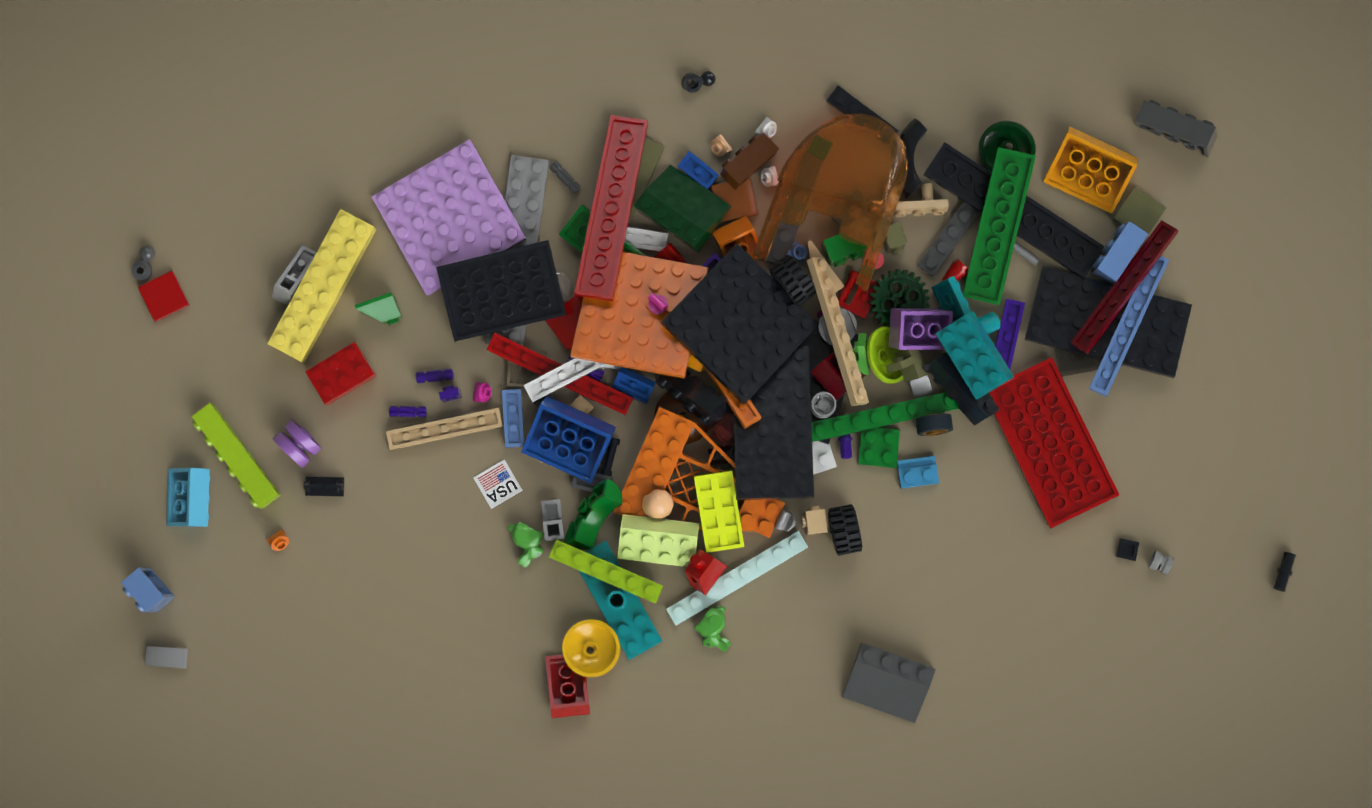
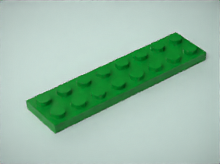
M1001 147L997 149L963 290L965 298L1000 305L1036 155Z

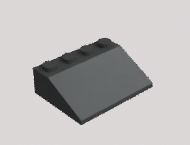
M861 643L842 697L915 723L936 669Z

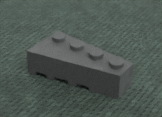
M1144 100L1135 120L1137 127L1158 136L1165 134V138L1174 143L1181 141L1183 145L1187 146V149L1192 151L1199 149L1203 151L1202 155L1209 157L1217 138L1216 127L1212 122L1196 120L1195 116L1187 113L1185 115L1180 114L1178 110L1172 107H1167L1166 109L1153 100L1149 102Z

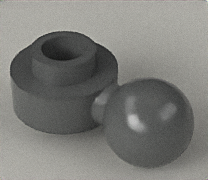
M149 245L143 246L140 249V257L142 259L132 266V274L138 280H146L152 275V266L148 262L154 258L155 250ZM139 267L144 269L142 274L138 272Z

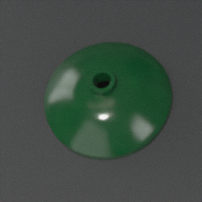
M1005 120L992 124L984 131L979 141L981 161L991 172L998 147L1032 155L1036 154V144L1032 134L1026 127L1014 121ZM1007 143H1011L1013 148H1008Z

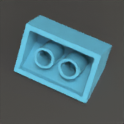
M168 469L166 526L208 527L210 469Z

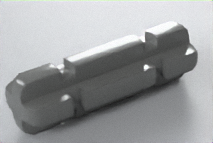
M557 161L553 162L550 165V170L554 174L556 173V176L566 187H569L573 194L578 192L581 188L576 181L574 182L572 176L564 168L562 169V166Z

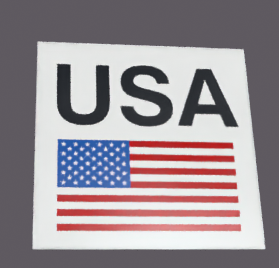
M505 459L473 477L491 509L523 491Z

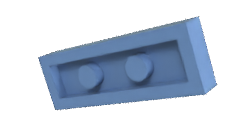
M521 389L502 390L505 448L523 447L525 441Z

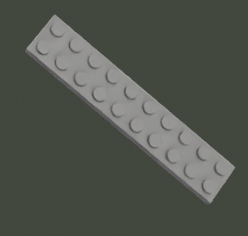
M511 155L505 201L527 239L510 249L538 243L549 160ZM527 325L494 333L524 346ZM494 333L486 334L485 344L490 343Z

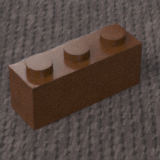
M764 132L759 137L757 135L753 136L748 142L750 145L746 148L742 146L735 153L736 157L733 160L729 158L722 164L723 169L720 175L735 190L775 156L779 150Z

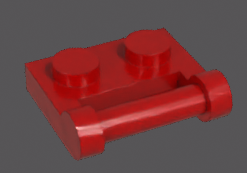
M850 270L848 273L849 278L838 298L839 306L865 319L872 305L868 301L873 300L869 293L875 292L871 286H878V284ZM858 280L861 284L849 305L845 301L855 281Z

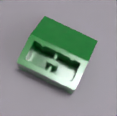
M843 234L825 239L821 244L829 266L834 265L835 268L846 264L845 262L850 258L853 261L862 258L867 250L866 244Z

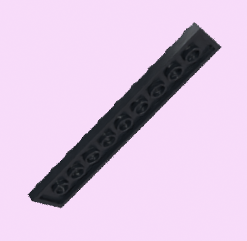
M944 142L923 175L982 213L992 173ZM1026 195L1017 236L1071 272L1085 278L1105 246Z

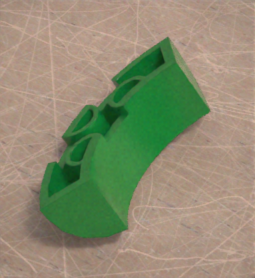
M605 479L592 489L593 493L589 498L584 497L577 508L579 513L575 521H571L564 543L578 549L594 548L597 534L603 522L615 508L622 505L621 491L609 479Z

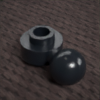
M710 71L704 72L701 77L694 73H687L683 76L681 84L684 90L695 93L701 88L702 84L704 86H712L715 83L716 77ZM692 79V83L688 85V81Z

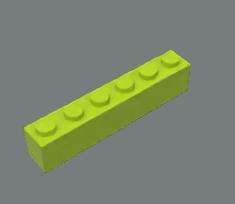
M213 403L207 404L191 416L194 419L192 423L198 431L202 430L206 435L204 437L206 443L210 447L213 445L217 450L215 454L221 462L225 461L229 466L226 469L230 475L238 478L240 481L238 485L244 493H249L251 496L249 500L255 508L264 509L281 496Z
M556 540L549 555L551 559L655 604L664 587L559 540Z

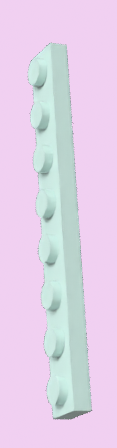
M797 531L719 577L706 596L696 591L666 610L674 624L678 625L805 550L808 546L800 532Z

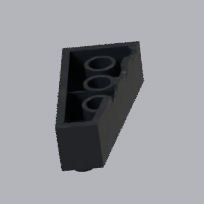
M947 352L922 367L925 372L929 371L932 374L933 380L937 385L941 384L947 391L946 395L959 404L958 408L974 426L999 411L990 393L977 400L975 399Z
M688 369L685 379L655 373L656 384L661 389L665 388L669 391V395L675 401L679 400L688 413L696 415L697 420L703 426L707 425L711 429L727 414L726 398L723 395L718 397L714 393L715 389L711 386L704 387L699 377L696 375L690 376Z

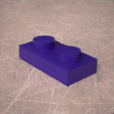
M453 385L442 388L443 391L439 392L440 400L443 402L462 398L461 390Z

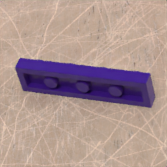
M1006 299L995 347L1011 370L1025 303Z

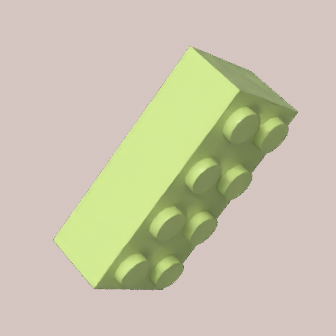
M623 514L617 559L687 567L690 563V558L696 554L699 523Z

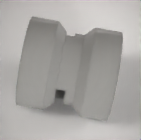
M1155 550L1148 568L1160 570L1162 574L1168 575L1174 558L1163 556L1161 552Z

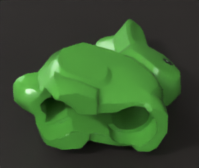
M521 521L517 524L508 525L507 530L511 532L514 543L524 549V553L518 559V564L527 567L531 559L541 556L544 552V549L539 546L544 532L537 531Z
M711 606L701 622L694 627V630L704 637L702 640L703 646H717L720 650L726 652L728 647L731 646V642L720 636V632L725 627L724 612L726 608L724 606H718L717 608Z

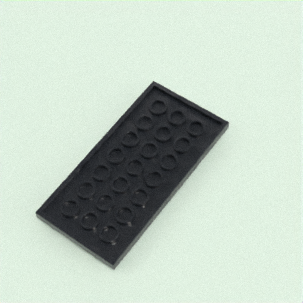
M1043 266L1024 340L1102 360L1129 299L1087 355L1074 347L1071 341L1114 284L1087 277L1082 278L1079 275ZM1153 295L1121 365L1174 379L1192 304Z
M798 346L750 398L762 417L761 420L744 429L733 412L736 500L814 498L809 346Z

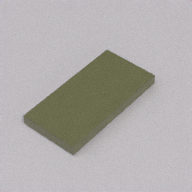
M646 138L630 213L633 217L636 212L634 204L646 190L664 150V146Z

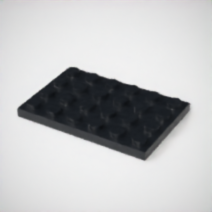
M549 240L436 267L454 342L567 315Z

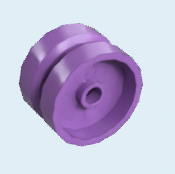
M291 419L285 425V430L291 437H288L283 432H278L272 439L290 458L304 468L310 461V458L303 450L305 449L310 454L316 455L322 447L304 427Z

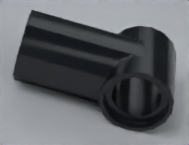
M720 447L735 462V458L732 455L735 447ZM712 448V449H708L709 456H710V454H711L713 448ZM716 450L710 465L728 464L729 462Z

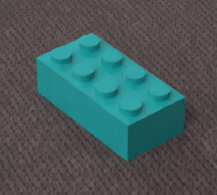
M974 311L967 313L936 333L976 400L1014 378Z

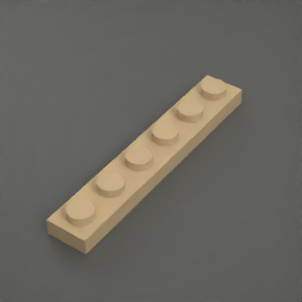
M494 408L386 431L391 451L503 427L500 409Z

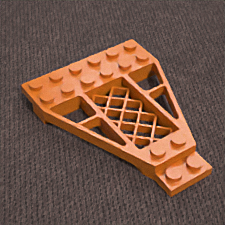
M659 406L621 492L622 505L615 508L613 513L620 516L627 514L649 517L642 508L644 496L656 489L665 490L668 485L673 501L686 507L681 521H685L690 510L699 513L700 511L699 506L693 504L698 502V499L691 501L687 492L696 488L695 485L686 488L682 478L690 475L694 477L696 476L695 473L706 470L707 474H709V471L713 473L723 472L710 465L716 450L734 468L735 462L694 420ZM693 428L697 429L713 446V450L706 463L682 453ZM688 462L691 472L681 476L677 466ZM691 463L701 468L694 471ZM674 468H676L679 477L670 480ZM680 480L683 490L673 493L670 483ZM685 492L688 501L680 497H677L676 495ZM779 499L744 500L739 510L742 531H754L770 538L785 502Z

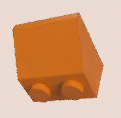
M747 216L727 224L712 233L723 257L735 244H738L754 260L765 256L755 230Z

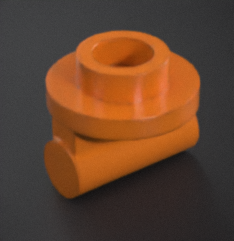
M283 529L266 540L274 551L285 549L289 543V539Z

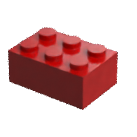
M356 342L351 343L305 371L322 401L327 406L377 376Z

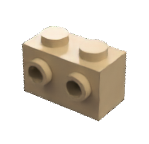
M820 506L809 507L808 511L804 512V516H801L802 528L806 527V534L827 533L825 509H820Z

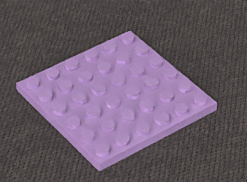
M470 139L372 196L374 203L427 296L441 289L436 267L505 251L527 239Z

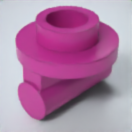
M651 293L648 297L650 311L654 314L665 312L668 307L667 299L662 295Z
M475 382L473 402H487L492 395L491 387L487 383Z

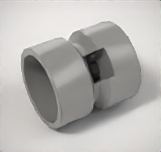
M828 392L817 393L811 401V412L819 419L830 417L836 409V400Z

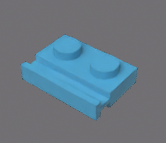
M935 456L897 461L901 489L939 484Z

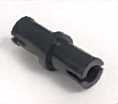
M1284 552L1280 568H1277L1278 575L1273 589L1281 592L1286 591L1289 576H1292L1293 573L1291 570L1296 557L1295 554Z

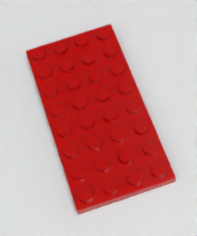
M1052 357L1013 375L1014 378L989 392L999 408V411L994 413V416L1050 529L1119 496L1118 490Z

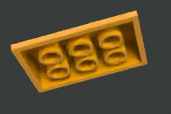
M1069 126L1043 182L1113 214L1138 165L1139 158Z

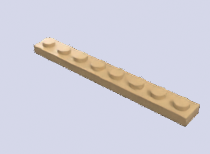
M824 257L810 258L807 260L850 404L851 406L869 403L867 392L864 388L856 356L852 349L839 301L828 271V265Z

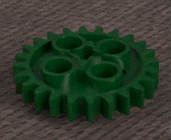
M895 269L894 274L892 271H888V277L882 274V281L879 279L875 280L878 286H871L875 292L869 293L873 300L868 301V303L874 305L870 311L876 312L873 318H880L878 324L885 322L884 327H890L891 308L924 309V307H930V305L925 303L926 300L930 299V297L925 296L929 290L923 289L926 283H919L921 277L917 276L914 278V272L908 274L907 270H903L901 273L899 269ZM896 282L899 288L898 291L894 293L892 291V285ZM910 291L915 293L913 301H910L908 298ZM897 297H900V300H902L901 304L896 300ZM885 300H889L890 302V308L888 310H886L883 306Z

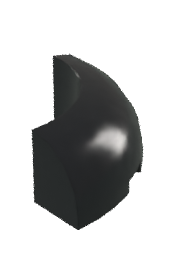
M916 118L902 131L896 143L893 156L895 179L905 198H908L923 184L915 170L914 153L917 143L926 134L927 129Z

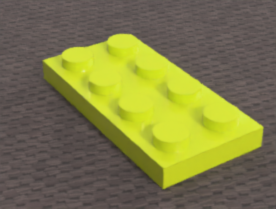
M729 470L694 476L706 553L745 547L738 502L736 500L733 471Z

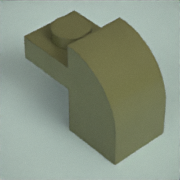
M904 350L895 353L896 358L892 359L893 363L886 365L888 373L901 370L905 382L930 374L929 371L925 372L922 368L927 364V361L918 350Z

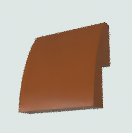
M751 178L746 180L736 190L728 182L711 185L713 194L732 206L720 223L740 219L744 216L748 218L759 215Z

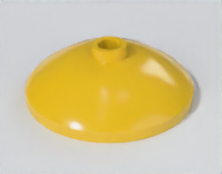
M593 619L583 620L573 625L567 631L562 643V654L568 667L576 674L590 678L599 677L609 672L617 663L620 655V642L615 631L606 623ZM587 648H593L594 652L589 654Z

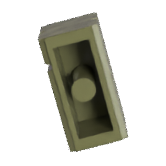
M899 222L885 226L880 233L882 241L885 242L884 248L886 253H892V255L902 253L907 243L906 236L903 234L902 224Z

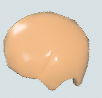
M660 489L653 490L650 494L645 495L642 502L644 513L651 518L659 519L668 516L674 505L672 496L667 491Z

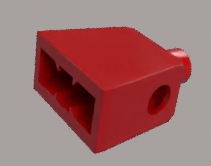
M699 550L697 554L690 558L685 574L690 586L706 596L727 566L703 550Z

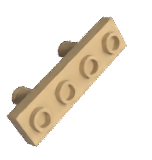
M932 183L921 185L922 201L896 202L894 185H886L883 187L884 203H872L871 216H876V218H885L887 215L904 217L907 214L924 216L926 213L943 215L948 211L949 204L948 199L934 200Z

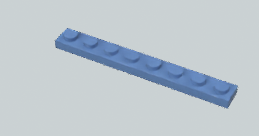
M1160 256L1131 295L1089 386V390L1107 397L1169 259Z

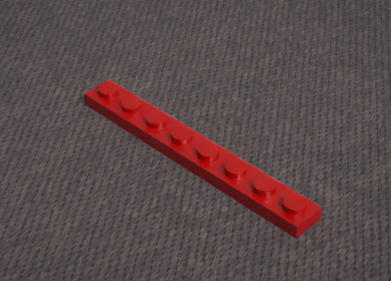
M494 333L486 351L539 376L562 365ZM586 375L564 386L626 416L634 399Z

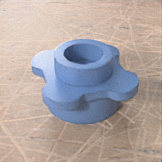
M795 241L792 243L791 249L787 251V255L792 256L801 264L802 259L807 255V249Z

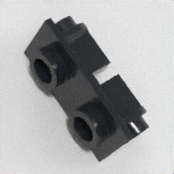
M306 477V482H304L305 496L344 497V477Z

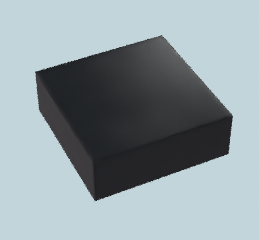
M1120 538L1116 557L1136 561L1139 542Z

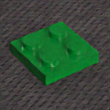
M873 428L861 431L858 465L897 468L900 430Z

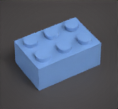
M1130 221L1125 225L1122 223L1113 234L1115 239H1111L1102 250L1105 254L1103 256L1100 255L1092 266L1094 268L1092 274L1106 283L1114 284L1119 279L1148 236V233Z
M139 567L121 582L124 586L122 588L127 596H132L137 601L135 605L142 612H158L175 598L173 593L151 568Z

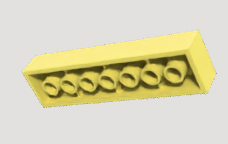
M340 209L267 343L268 345L305 364L377 230L374 226Z

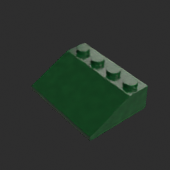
M672 165L642 193L634 204L635 209L640 214L698 253L732 207Z

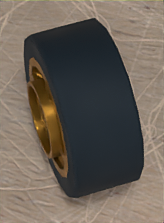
M930 414L915 420L917 434L920 436H936L953 430L951 414Z

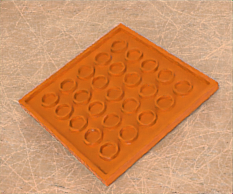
M623 252L613 302L587 297L583 298L570 354L571 358L685 379L690 352L661 324V321L708 274V267ZM651 293L662 295L667 299L668 307L665 312L654 314L650 311L648 297Z

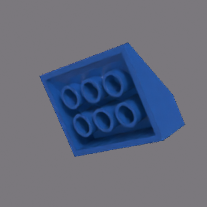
M546 396L539 406L521 452L588 483H592L616 427Z

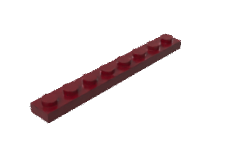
M1162 220L1119 279L1114 283L1071 341L1074 347L1088 355L1177 235L1178 230Z

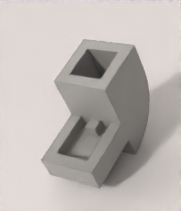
M561 500L541 501L545 541L564 539L565 532Z

